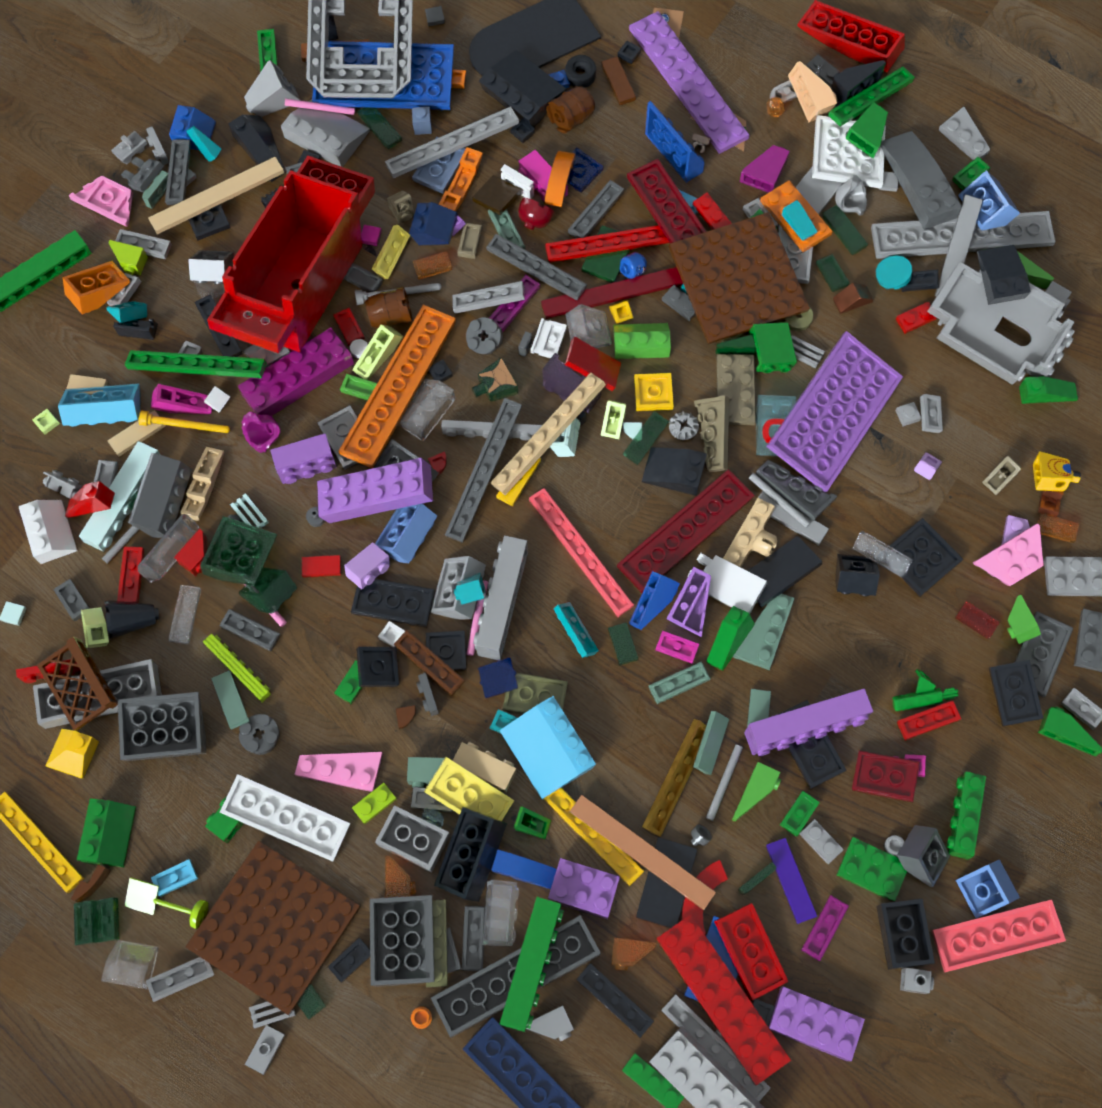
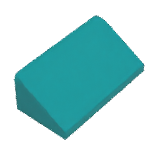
M132 301L106 307L107 311L121 323L147 317V304Z

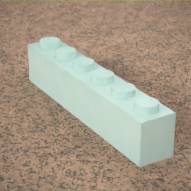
M140 441L137 442L109 487L115 493L111 509L94 512L79 535L84 543L103 552L111 545L113 536L121 529L126 515H129L132 511L151 453L161 455L157 449Z

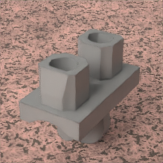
M133 131L128 137L123 135L121 137L122 142L111 151L123 163L128 164L132 161V156L145 150L144 146L147 145V141L140 137L136 131Z

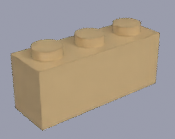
M462 742L453 761L494 788L506 793L517 773L514 764L505 759L503 762L496 759L497 756L489 751L484 753L478 750L479 747L471 742L467 744Z

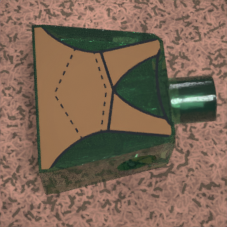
M503 358L498 359L479 372L478 381L480 384L472 387L476 398L486 394L490 402L518 394V385Z

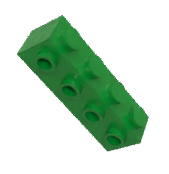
M964 772L957 779L956 788H958V792L953 802L955 811L950 822L952 831L947 841L948 853L951 856L970 859L975 855L986 776Z

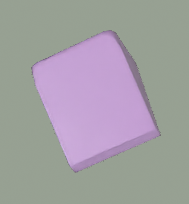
M925 453L914 471L930 480L942 462L932 455Z

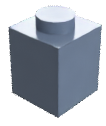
M412 108L414 134H432L430 108Z

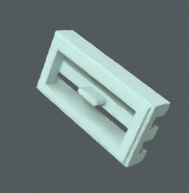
M245 493L241 499L238 498L236 503L230 505L254 534L269 522ZM245 501L251 506V508L255 511V513L263 522H258V520L254 517V515L244 504ZM241 506L256 524L255 528H253L237 507Z

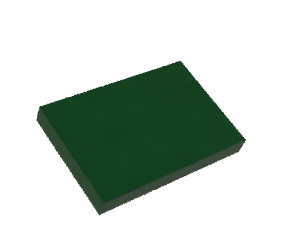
M602 225L597 235L619 231ZM630 250L587 256L581 271L614 283L620 273L621 259L627 256Z

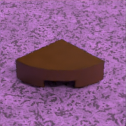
M415 705L396 709L399 729L407 727L416 714Z

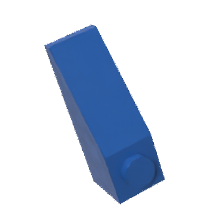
M652 571L629 624L642 630L673 600L680 583Z

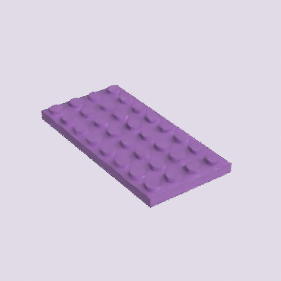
M844 332L766 447L814 485L822 488L823 492H827L903 376L850 333Z

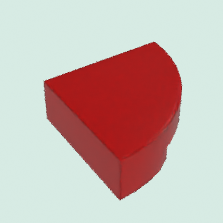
M445 451L428 458L429 464L439 473L438 475L446 467L447 458Z

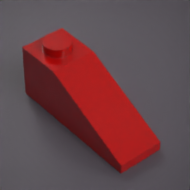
M100 481L85 484L69 500L65 517L69 518L111 509L115 493Z

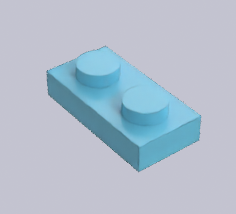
M188 859L151 877L153 884L159 886L158 896L162 897L197 880L198 876L192 861Z

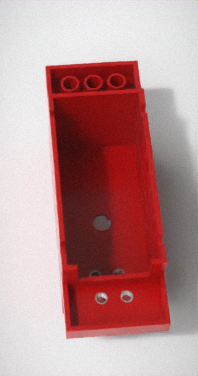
M311 156L306 157L297 172L290 170L284 179V187L280 186L234 257L233 267L228 266L223 274L222 280L225 292L207 319L209 329L278 354L282 347L301 352L362 248L360 217L375 193L374 178ZM299 283V290H294L292 284Z

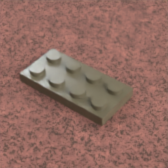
M717 354V397L724 395L729 397V425H755L754 355Z

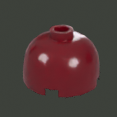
M525 197L522 198L518 209L520 220L525 223L524 227L530 230L546 227L552 220L555 212L548 206H542L539 202Z

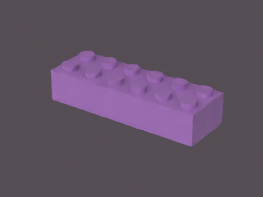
M422 458L317 481L319 517L328 523L433 501L431 465Z
M861 689L750 723L744 733L752 755L764 756L769 754L772 749L783 750L794 742L799 745L807 742L808 738L814 736L816 739L822 738L827 735V732L833 730L835 733L844 731L846 726L853 725V727L865 724V720L869 719L873 709L865 689Z

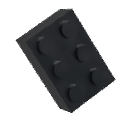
M923 899L882 903L876 906L888 970L935 963Z

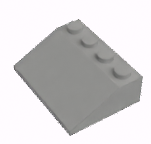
M298 108L290 113L281 125L284 138L341 167L346 164L370 132V128L342 113Z

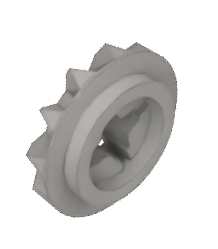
M683 411L678 414L676 413L670 419L669 430L677 439L688 440L693 438L698 432L699 424L697 417H694L691 413ZM687 420L688 427H684V429L681 430L680 423H684V421Z

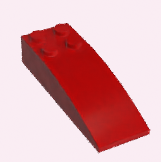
M816 0L797 24L799 28L826 46L858 62L869 64L884 60L886 62L884 72L889 71L905 48L904 33Z

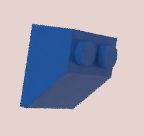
M178 105L169 136L171 140H190L191 149L199 150L186 130L195 126L211 139L216 121L195 107Z

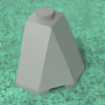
M271 60L266 63L244 96L248 111L261 117L289 107L285 106V98L300 100L295 87L283 76L284 73L280 67Z

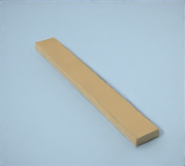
M273 157L148 217L155 232L159 234L283 174V168L276 157Z

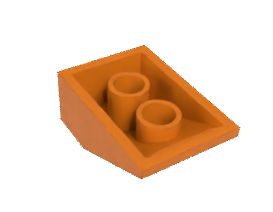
M113 261L62 277L65 295L81 314L99 309L130 283V280Z

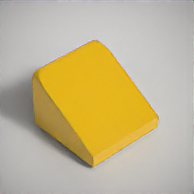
M628 300L609 306L616 324L634 318Z

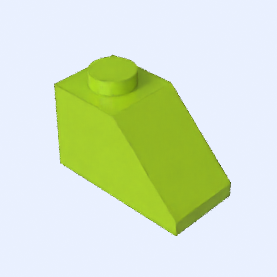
M109 240V245L124 272L130 275H141L148 258L144 248Z

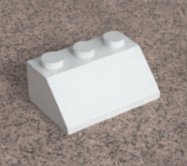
M35 500L19 506L33 557L40 564L77 551L68 518L65 517L66 511L62 500Z

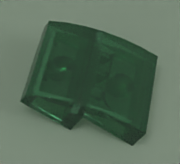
M112 897L97 901L89 900L74 903V939L76 946L120 940L118 898Z

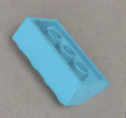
M127 384L65 389L58 404L63 426L95 425L104 422L112 424L117 421L133 422L138 420L141 411L140 385ZM103 390V391L95 392V393H93L92 395L87 394V393H78V392H86V391Z

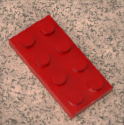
M752 903L714 921L750 1000H754L789 982Z

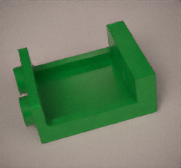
M753 324L748 335H752L755 342L759 365L756 368L757 372L790 371L797 363L789 324Z

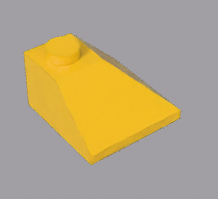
M61 729L46 767L83 779L99 741L92 736L77 731Z

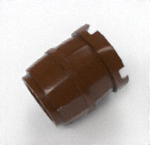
M577 86L569 91H565L557 99L548 102L549 105L546 107L551 123H556L558 126L556 129L559 132L567 133L574 126L583 123L593 114L595 101L586 88Z
M404 287L387 292L383 291L365 300L372 328L376 327L378 329L381 324L393 327L404 322L405 324L413 322L412 312L408 304L409 300Z

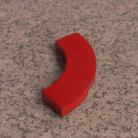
M720 860L706 867L696 877L712 890L728 880ZM685 897L682 920L692 915L706 935L703 924L704 910Z

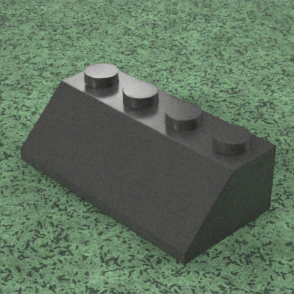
M151 453L128 523L153 538H171L192 469L181 461Z

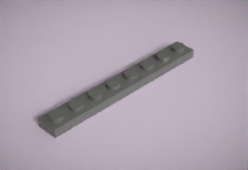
M504 398L445 536L461 543L464 542L521 411V404Z

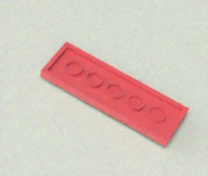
M1052 900L931 931L944 973L1066 941Z

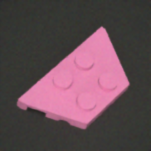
M100 176L92 183L83 186V190L69 195L71 200L128 227L133 197L131 189L104 176Z
M1039 524L1026 529L977 559L973 564L982 568L991 576L998 578L1007 586H1011L1043 566Z

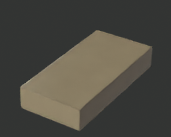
M466 223L463 226L457 252L459 257L475 259L482 225Z

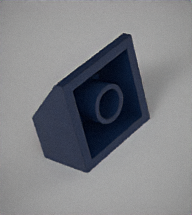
M433 202L417 203L409 234L418 245L450 244L458 213Z

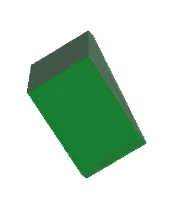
M520 807L514 827L515 831L546 839L551 820L525 807Z

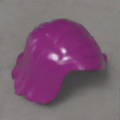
M249 412L243 417L241 428L246 441L259 453H265L281 434L279 424L271 415H258L257 413Z

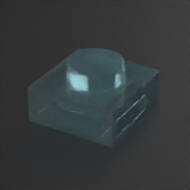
M425 808L422 819L441 828L444 816L435 809Z

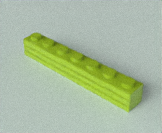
M210 634L203 643L261 702L265 701L271 695L266 684L263 686L261 684L262 680L258 676L254 677L252 675L254 672L250 668L246 669L244 667L246 664L241 659L238 660L236 658L237 655L233 651L230 652L228 650L229 647L225 643L222 644L220 642L221 639L217 635Z

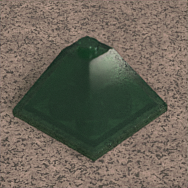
M223 516L200 565L203 575L221 581L255 586L277 538V534Z

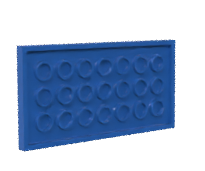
M328 41V47L344 48V64L377 65L378 48H394V43ZM412 43L411 82L394 98L323 97L313 87L312 102L343 107L405 109L429 107L430 109L450 110L454 44Z

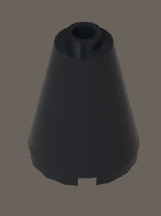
M115 600L104 601L109 639L154 625L156 620H159L158 608H154L153 604Z

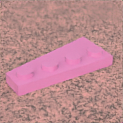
M383 753L300 755L295 776L372 792L375 788Z

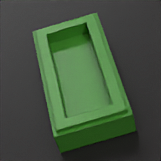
M346 374L340 391L368 400L377 383Z

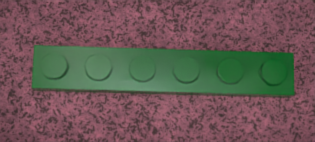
M901 67L832 109L828 116L841 127L865 112L873 102L878 104L912 83L915 77L907 69Z

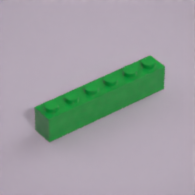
M76 230L66 234L62 239L52 243L43 251L36 253L32 258L21 263L18 267L5 273L0 278V312L92 254Z
M536 897L500 1025L525 1032L526 1028H531L534 1016L530 1015L532 1007H537L540 994H537V989L539 985L543 986L546 976L543 968L545 964L549 965L552 955L549 947L551 943L555 944L558 934L555 926L557 922L561 923L564 910L560 909V903Z

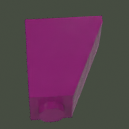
M771 146L742 170L740 182L768 193L771 192L777 185L790 151L783 147Z

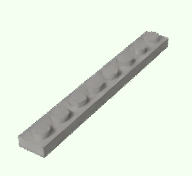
M508 107L385 161L386 167L394 179L519 124V119L513 109Z

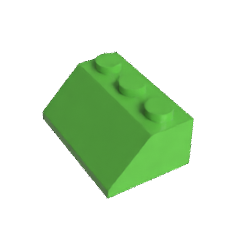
M668 323L613 325L615 359L670 357L671 343Z

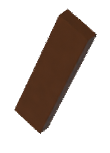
M408 630L394 643V646L451 696L465 682L460 675Z

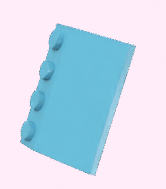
M554 696L536 705L500 730L541 799L585 774L596 765Z

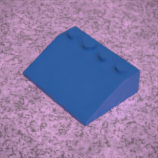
M651 101L648 102L645 134L687 183L703 173L704 160L700 155H697L693 146L686 142L682 133L676 130L672 121L669 118L667 119Z

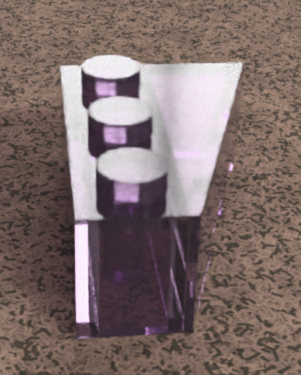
M554 353L542 369L543 386L549 392L558 394L565 401L583 382L586 376L576 374L570 367L558 359L559 355L557 353ZM601 391L583 411L589 413L601 397Z

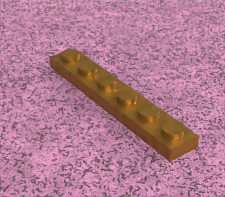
M693 720L642 826L655 836L661 837L694 768L693 766L706 729V725L700 720Z

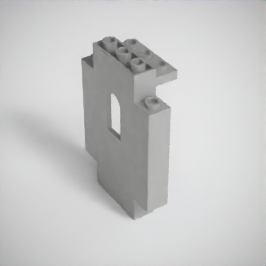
M962 262L957 264L927 311L946 323L937 336L938 340L1010 384H1014L1017 380L1020 382L1026 373L1033 377H1050L1055 370L1053 365L1055 362L1058 363L1064 356L1062 351L1072 343L1074 339L1072 335L1075 331L1071 328L1074 321L1069 318L1063 323L1058 321L1064 313L1062 309L1065 304L1029 283L1031 293L1025 299L988 305L981 269L977 272ZM1002 317L1030 334L1031 341L1027 346H1019L994 331Z

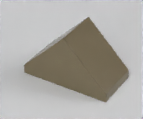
M1008 455L982 483L997 495L1016 478L1022 467Z

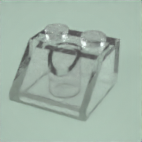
M580 304L565 314L570 341L577 337L594 348L612 345L605 312Z
M117 940L106 959L101 981L148 989L146 980L152 978L159 947Z

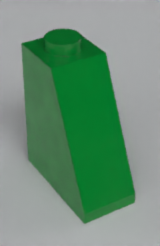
M873 102L850 127L845 139L871 158H874L881 145L888 112Z

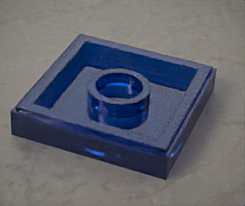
M576 147L572 152L576 156L567 183L582 193L603 171L604 166Z

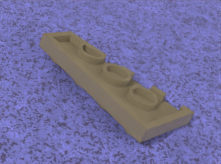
M724 395L696 400L694 404L698 409L697 419L701 424L702 432L700 434L705 445L703 450L704 453H707V470L710 472L728 470L729 397Z

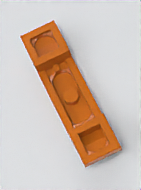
M466 147L460 160V167L448 191L444 192L439 205L453 211L458 210L474 181L483 156L482 152Z
M557 152L551 169L544 204L562 207L569 174L576 156L575 153Z

